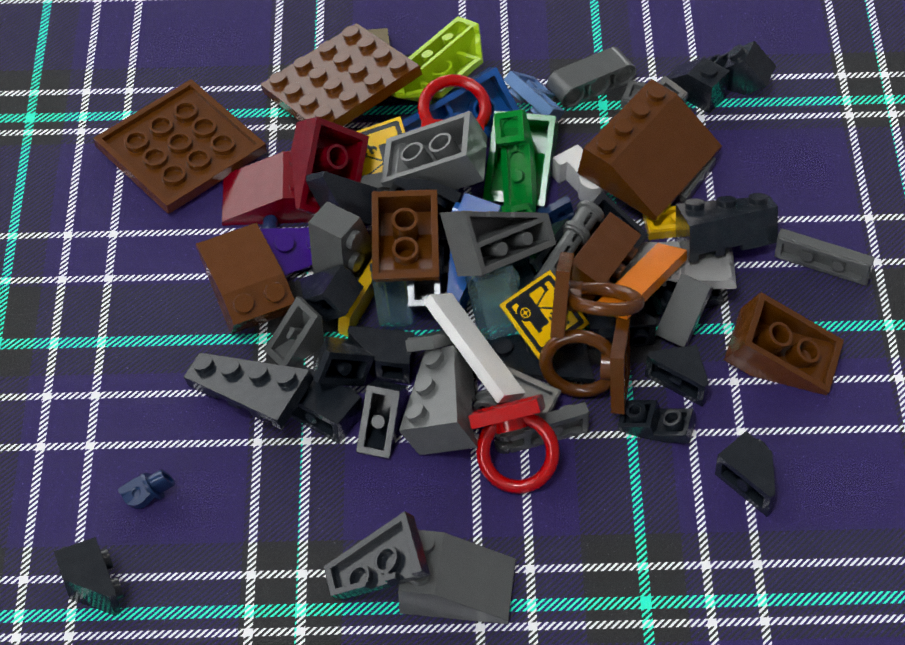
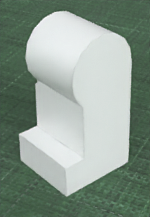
M579 145L553 157L552 177L558 183L567 180L578 192L580 200L592 201L602 191L605 193L604 189L577 173L583 149Z

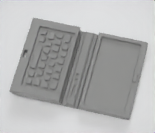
M643 242L628 265L621 262L626 268L618 277L616 283L657 243L681 248L679 242ZM726 248L725 255L714 256L713 251L700 254L699 261L690 263L687 259L661 286H666L668 280L678 282L680 275L686 274L714 287L713 289H736L733 248Z

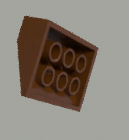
M650 79L584 147L577 173L644 215L657 221L719 153L722 145L675 92Z

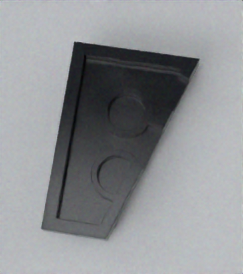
M406 511L324 566L330 595L338 600L431 576L415 518Z

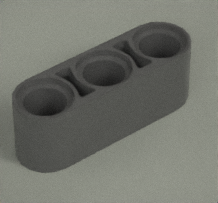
M611 47L554 71L548 78L547 87L565 108H571L628 84L629 80H632L636 75L637 70L618 47Z

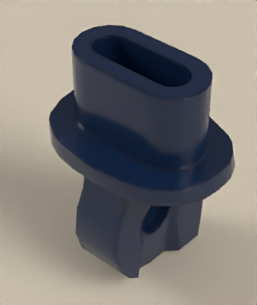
M568 196L555 201L546 208L540 207L538 209L539 213H548L551 224L567 218L571 220L574 216L572 203Z
M160 469L152 475L149 473L140 474L141 476L127 482L118 491L127 505L134 509H140L147 506L154 498L163 499L165 497L164 491L175 486V482L169 473Z

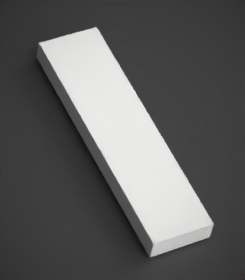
M452 293L430 294L424 302L425 306L496 403L521 399L526 392Z

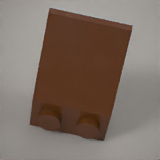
M437 189L373 191L372 281L439 280Z
M257 222L196 243L195 246L230 334L286 315L294 302V297L286 277Z
M760 292L740 308L724 361L756 378L827 395L830 392L844 340Z

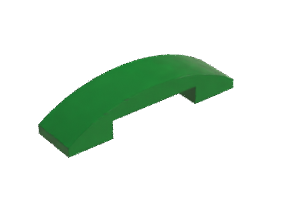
M520 109L495 113V145L501 147L504 200V206H501L502 212H505L511 206L527 203L530 209L536 213V165L526 112Z

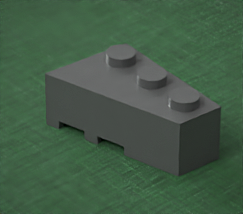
M327 201L308 222L313 274L343 265L359 280L372 259V239L359 216Z
M454 211L440 213L458 277L481 276L556 245L548 213Z
M454 345L425 350L401 422L400 433L419 455L478 448L474 429H471L468 417L473 413L472 402L475 401L473 370Z

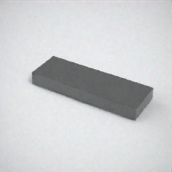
M781 228L778 234L774 255L776 258L865 286L868 285L875 260L873 256Z

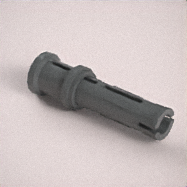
M580 200L577 205V212L571 220L566 221L564 224L563 236L550 253L538 274L533 278L534 280L549 270L556 277L560 253H575L579 245H583L591 237L590 232L594 225L601 222L604 218V212L598 205L588 200Z

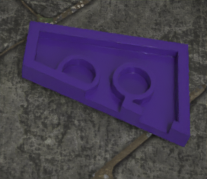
M309 227L260 229L285 276L313 268Z

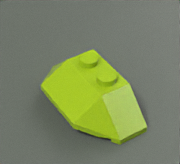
M459 16L452 20L408 57L420 66L423 75L392 94V96L418 102L421 92L432 80L449 74L464 76L471 74L484 62L479 24ZM454 87L441 89L433 96L431 102L444 97Z

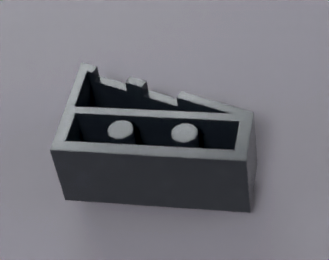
M753 193L748 198L720 196L717 200L713 201L694 198L686 200L685 203L676 204V241L679 242L682 249L687 250V259L690 263L699 261V255L714 251V256L717 257L725 255V249L740 245L741 250H748L777 243L778 206L766 194Z

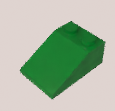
M494 110V114H495V113H501V112H507V111H495V110ZM526 113L532 136L536 165V207L545 208L552 175L553 157H555L559 126L556 116ZM493 116L483 199L493 203L504 204L501 147L495 145Z

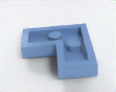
M510 71L504 78V81L511 87L509 92L522 102L526 100L531 104L532 108L530 110L533 114L556 116L557 121L564 114L565 111L552 100L555 95L534 76Z

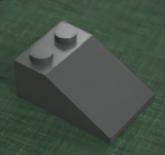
M468 111L387 138L381 184L383 187L391 188L396 178H418L457 190L484 181L487 135L472 112Z
M418 530L431 576L399 584V613L508 624L516 559L445 532Z

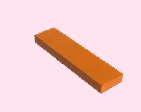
M657 243L616 284L636 290L646 301L687 260V250ZM602 296L597 302L620 303L627 301ZM631 315L620 316L618 318L627 320Z

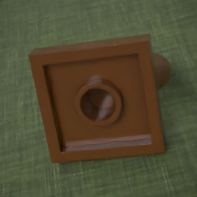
M560 253L556 269L550 337L564 338L569 311L597 316L620 317L632 315L642 310L645 304L644 298L632 288L606 282L572 280L574 253ZM582 296H609L627 302H597L584 299Z
M616 318L612 344L595 332L581 329L565 331L564 338L551 337L543 346L539 356L540 370L544 379L552 387L561 390V393L578 398L593 397L610 389L611 413L625 414L631 374L630 319ZM570 343H584L595 347L601 352L600 379L590 384H575L566 381L558 375L553 367L555 352L562 346Z

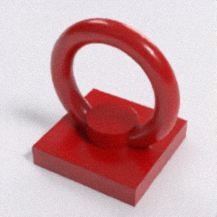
M459 74L440 76L428 83L421 92L418 100V114L421 120V127L442 120L432 117L430 102L438 91L447 87L464 88L476 97L479 103V114L476 120L483 130L490 120L492 112L490 97L484 87L470 77Z
M543 394L478 409L468 416L471 429L484 427L477 441L478 448H476L479 468L484 477L502 491L523 494L539 489L550 480L558 466L560 449L557 436L552 427L543 418L536 415L546 407ZM529 426L537 431L544 441L546 449L544 463L540 470L529 478L522 480L507 478L500 474L492 463L490 457L492 440L496 434Z

